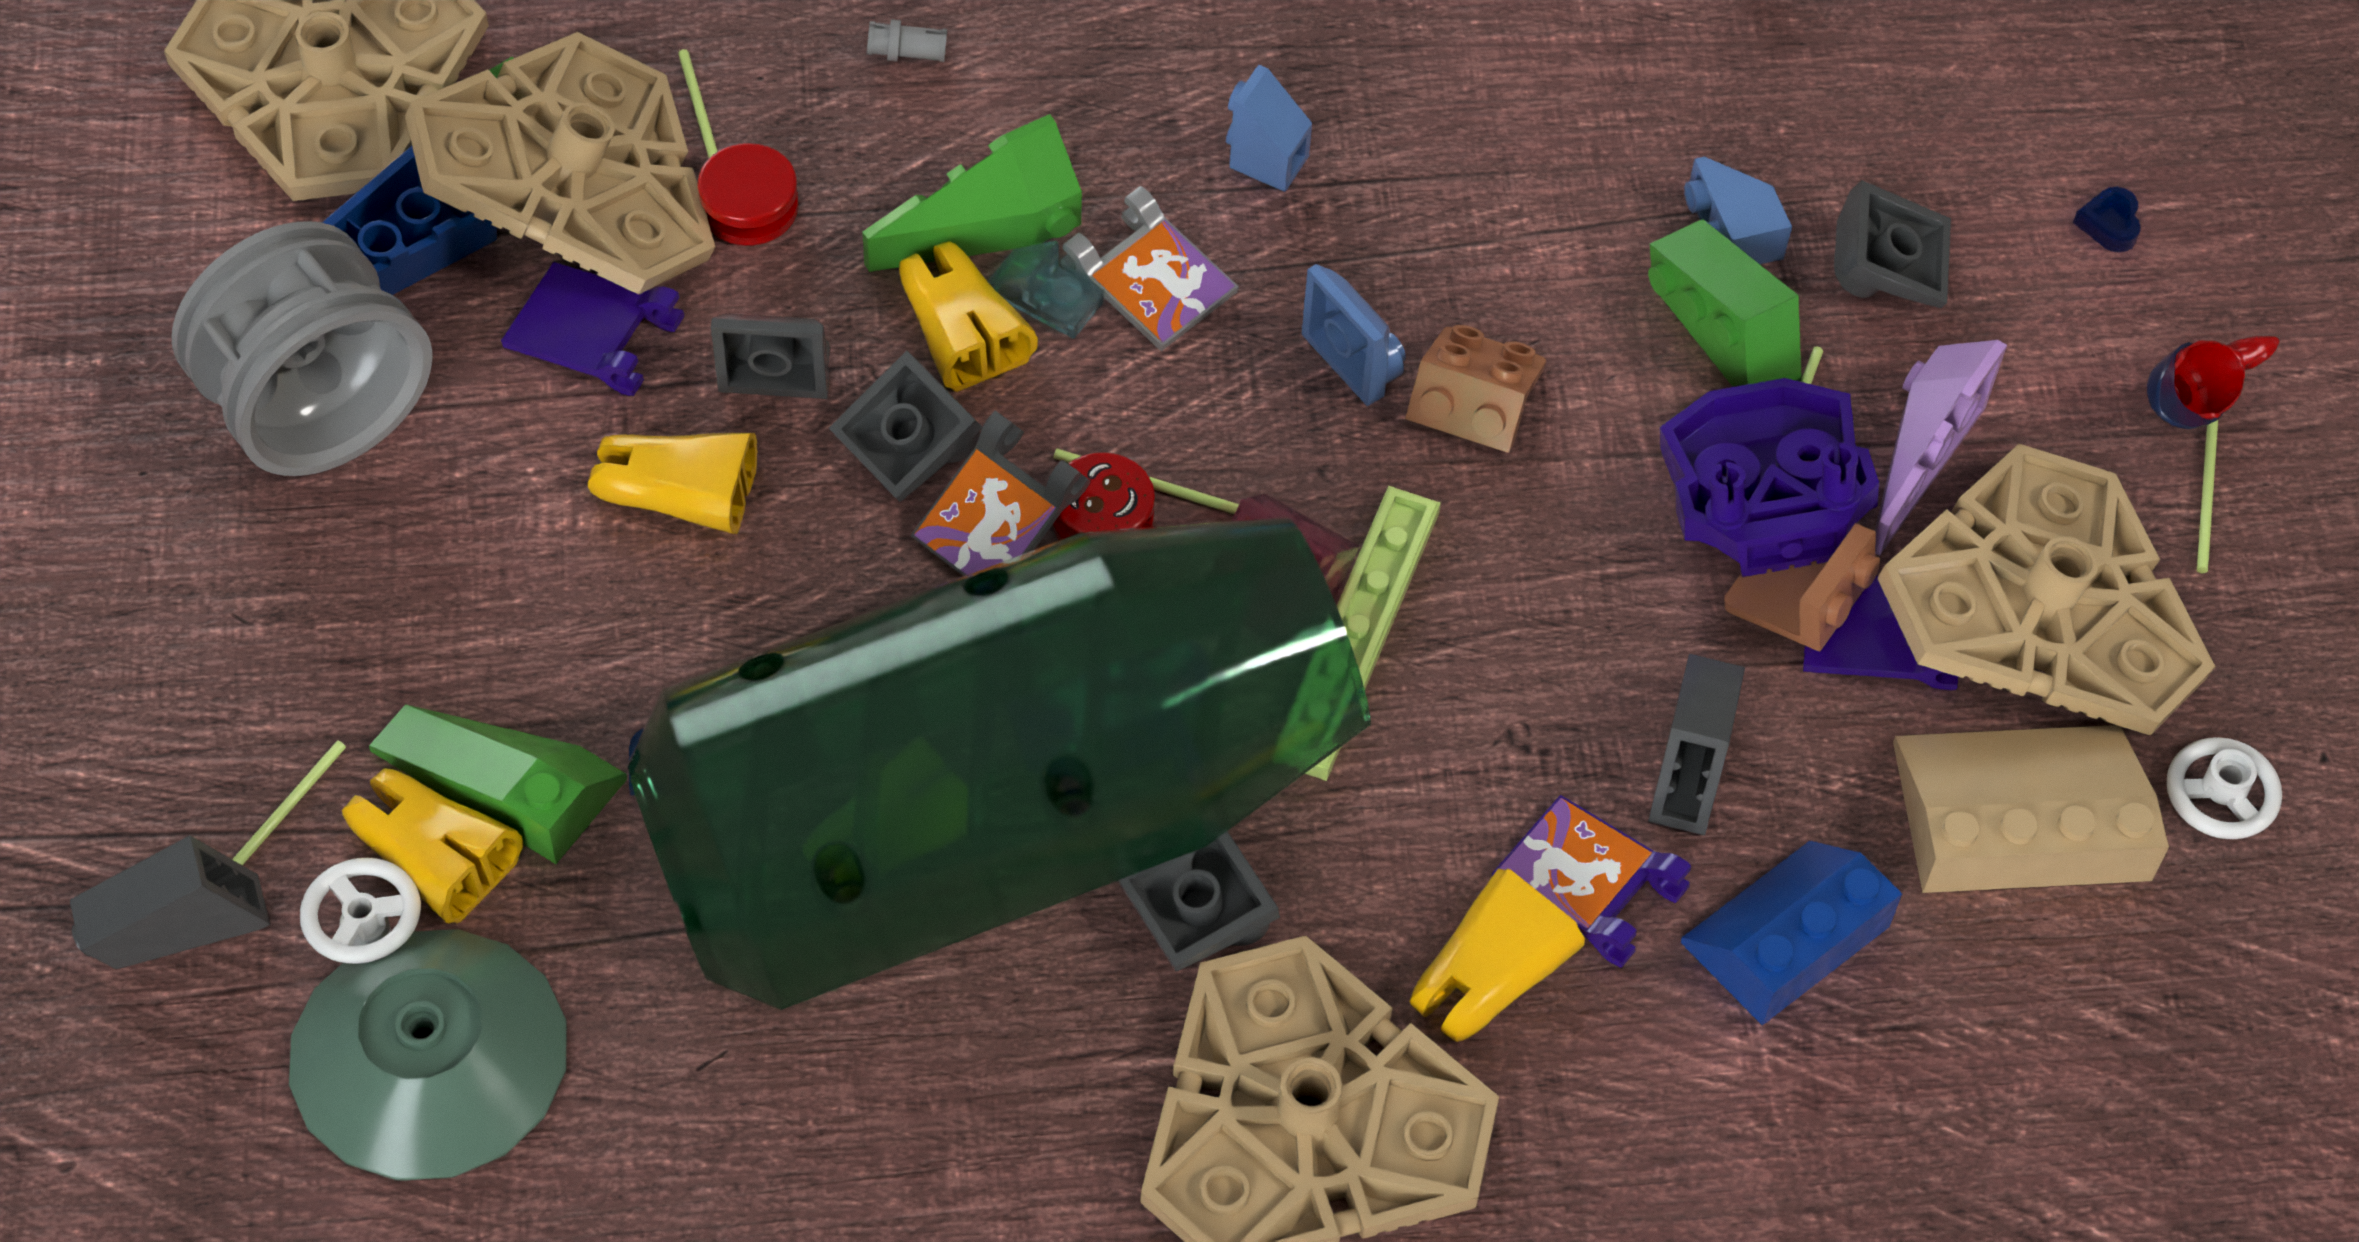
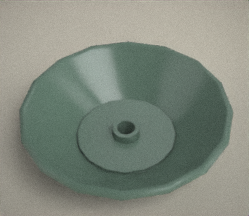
M460 929L414 931L410 938L390 955L367 963H342L314 988L291 1034L289 1087L308 1131L347 1165L397 1181L454 1178L505 1156L545 1118L566 1072L567 1020L546 976L509 945ZM428 1028L433 1030L432 1034L427 1038L416 1039L413 1037L415 1032L420 1029Z

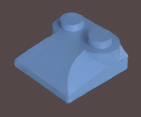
M1315 264L1307 270L1301 335L1365 405L1369 406L1385 396L1387 383L1403 374V361L1406 358L1404 348L1394 334L1389 333L1390 328L1387 323L1347 280L1336 272Z

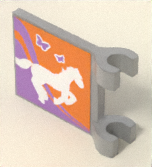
M1139 186L1125 197L1124 203L1129 208L1121 216L1123 221L1135 232L1101 258L1092 243L1084 235L1077 233L1063 244L1062 249L1068 254L1061 259L1060 265L1072 277L1088 282L1162 352L1238 292L1239 286L1171 224L1161 212L1154 197L1145 188Z

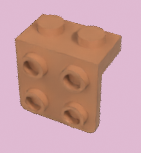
M1456 325L1454 327H1445L1421 359L1405 419L1509 453L1515 442L1527 396L1543 373L1546 359L1535 354V350L1526 344L1519 342H1506L1503 344L1485 338L1480 330L1470 326Z
M1855 523L1834 554L1825 563L1817 564L1816 561H1813L1809 566L1798 568L1790 565L1789 569L1772 572V569H1767V573L1742 577V574H1740L1724 597L1726 611L1820 652L1835 630L1843 625L1854 603L1864 589H1867L1873 583L1878 573L1880 558L1875 556L1876 531Z

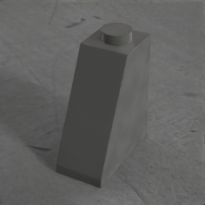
M1689 653L1648 822L1705 836L1730 743L1745 667Z
M191 835L70 899L75 923L72 926V935L76 945L85 955L91 956L115 969L258 931L270 925L258 874Z

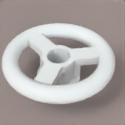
M2221 737L2194 741L2176 754L2168 769L2167 791L2173 807L2189 825L2204 834L2221 839L2248 838L2266 829L2279 813L2282 803V786L2276 770L2260 752L2240 741ZM2216 754L2203 779H2184L2188 767L2194 761L2207 755ZM2257 775L2263 784L2265 793L2264 802L2259 811L2246 798ZM2211 798L2218 804L2227 805L2240 821L2224 822L2213 819L2198 810L2190 799Z
M356 858L343 861L321 873L307 889L300 907L302 932L309 944L317 952L331 960L348 964L376 961L399 949L414 932L421 911L420 894L410 876L399 866L377 858ZM363 875L380 877L393 884L400 895L374 898L368 893H359L348 878ZM329 890L342 903L340 926L332 939L323 932L318 920L320 903ZM401 915L397 925L390 932L391 926L388 917Z

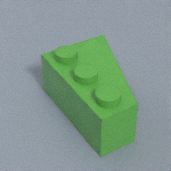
M1704 219L1650 243L1651 267L1649 268L1648 276L1653 289L1661 296L1732 387L1781 378L1801 381L1798 294Z

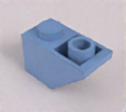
M1258 64L1247 82L1239 81L1229 99L1228 109L1233 112L1232 123L1226 137V143L1231 145L1229 168L1286 192L1309 157L1312 122L1270 70Z
M1707 157L1694 159L1690 181L1686 182L1684 187L1685 200L1689 210L1692 213L1697 212L1700 220L1704 219L1759 264L1784 259L1792 225L1774 187Z

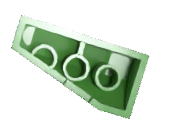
M1048 114L1003 134L988 145L993 153L966 171L961 164L946 174L950 180L928 198L923 195L913 196L862 231L864 265L868 271L897 268L901 260L915 253L923 259L924 263L935 262L933 247L947 241L956 244L967 256L1036 246L1053 237H1063L1075 227L1080 226L1082 191L1052 116Z
M407 704L403 706L369 745L370 752L444 797L481 812L517 830L522 836L523 845L555 864L560 861L627 780L625 772L579 745Z

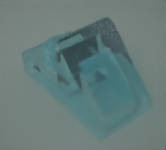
M1057 241L1013 249L988 279L989 284L1013 307L1075 339L1103 304V289L1059 267V243Z

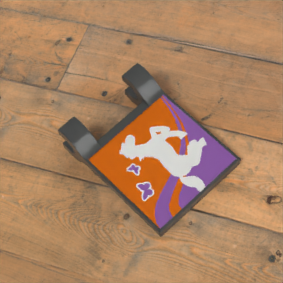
M994 411L986 420L976 447L910 535L995 600L1000 597L1061 512L1075 502L1085 492L1091 480L1075 468L1061 460L1052 471L1047 485L1044 487L1006 459L1003 455L1016 446L1024 431L997 411Z

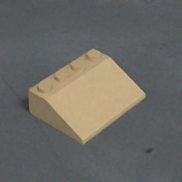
M2108 725L1895 736L1893 740L1922 893L2152 881L2169 848L2157 795L2121 726Z

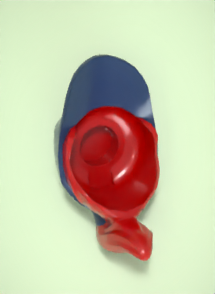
M2252 336L2233 341L2227 345L2218 341L2206 340L2182 344L2165 356L2152 369L2149 375L2147 396L2151 408L2163 421L2182 429H2196L2217 421L2240 397L2245 380V370L2252 369L2271 357L2279 345V338L2274 336Z

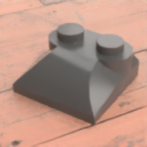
M1861 180L1850 190L1837 219L1834 271L1840 285L1849 293L1861 298L1871 297L1881 290L1908 300L1942 308L1947 304L1951 218Z
M731 313L712 318L711 335L718 392L827 399L829 389L828 365L831 347L827 339H825L824 326L811 318Z
M906 351L829 429L881 484L901 502L946 463L959 462L967 458L977 445L982 426Z
M1218 816L1115 875L1118 883L1176 972L1230 945L1246 946L1257 942L1265 935L1270 923L1280 918L1277 905Z

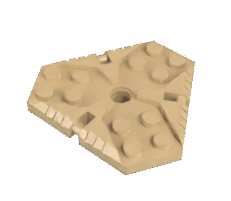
M196 0L164 52L168 65L192 91H195L197 97L202 102H205L208 109L216 114V117L224 126L233 127L235 138L240 144L247 148L250 155L257 159L261 167L268 171L271 178L293 201L355 194L410 148L412 143L405 115L411 101L454 84L459 77V72L467 64L466 60L473 54L489 25L486 12L475 0Z
M579 32L504 62L498 78L489 70H485L413 100L408 107L405 118L423 193L465 213L468 210L474 213V217L482 221L487 219L492 222L491 225L501 230L504 227L510 230V234L522 239L523 235L543 244V250L555 254V252L563 255L562 259L571 263L576 261L580 263L579 267L588 271L590 269L598 272V276L634 293L641 294L708 261L715 249L707 215L699 199L698 184L692 167H681L688 149L666 74Z
M2018 444L1959 497L1952 509V513L1946 509L1884 566L1877 578L1917 664L1961 678L1967 676L1971 681L1983 684L1987 682L1991 687L2000 690L2006 688L2010 693L2024 696L2026 692L2042 696V701L2046 704L2056 707L2062 705L2066 710L2075 713L2082 711L2086 716L2095 719L2101 717L2105 722L2147 735H2152L2208 678L2216 667L2171 579L2156 580L2152 571L2160 561V558L2116 473L2022 444ZM2034 668L2041 671H2045V673L2035 671Z
M1306 935L1200 962L1174 1062L1173 1076L1178 1078L1176 1088L1168 1086L1141 1190L1140 1203L1184 1242H1340V1237L1358 1233L1364 1239L1375 1236L1383 1231L1390 1232L1397 1230L1398 1227H1408L1418 1224L1420 1221H1430L1474 1209L1478 1201L1499 1096L1412 1023L1403 1031L1390 1021L1392 1007ZM1374 1039L1384 1047L1377 1056L1366 1048ZM1201 1087L1221 1091L1219 1098L1200 1094ZM1311 1096L1320 1100L1322 1104L1307 1106L1295 1099ZM1345 1197L1349 1209L1333 1213L1329 1201Z

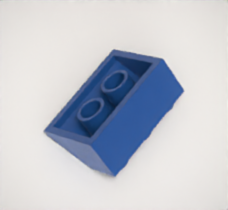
M1808 841L1684 935L1681 939V944L1763 1026L1888 929L1902 893L1861 852Z

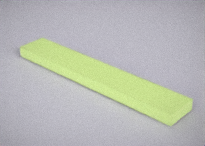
M1388 485L1273 752V763L1327 781L1438 518L1440 502Z

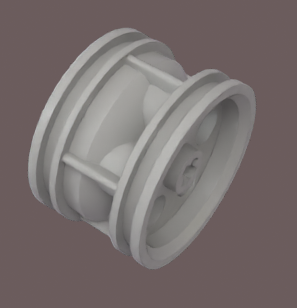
M305 221L278 225L258 232L225 251L191 285L180 303L172 327L173 353L181 368L204 397L222 406L227 429L240 444L249 459L259 468L283 476H303L333 469L357 458L380 443L400 425L416 405L428 382L432 367V346L423 327L398 298L380 289L379 277L374 266L362 253L354 240L341 229L321 222Z

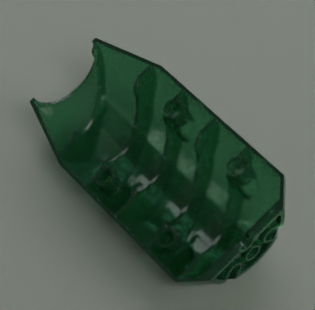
M1285 517L1081 532L661 690L627 768L673 901L677 902L686 934L705 978L783 1010L1207 847L1370 726L1371 717L1357 661L1328 584L1304 536L1290 518Z

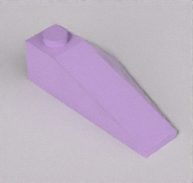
M1990 340L1938 346L1926 364L1918 360L1911 368L1902 387L1909 394L1903 409L1875 527V554L1881 555L1985 410L2007 347L2003 342Z

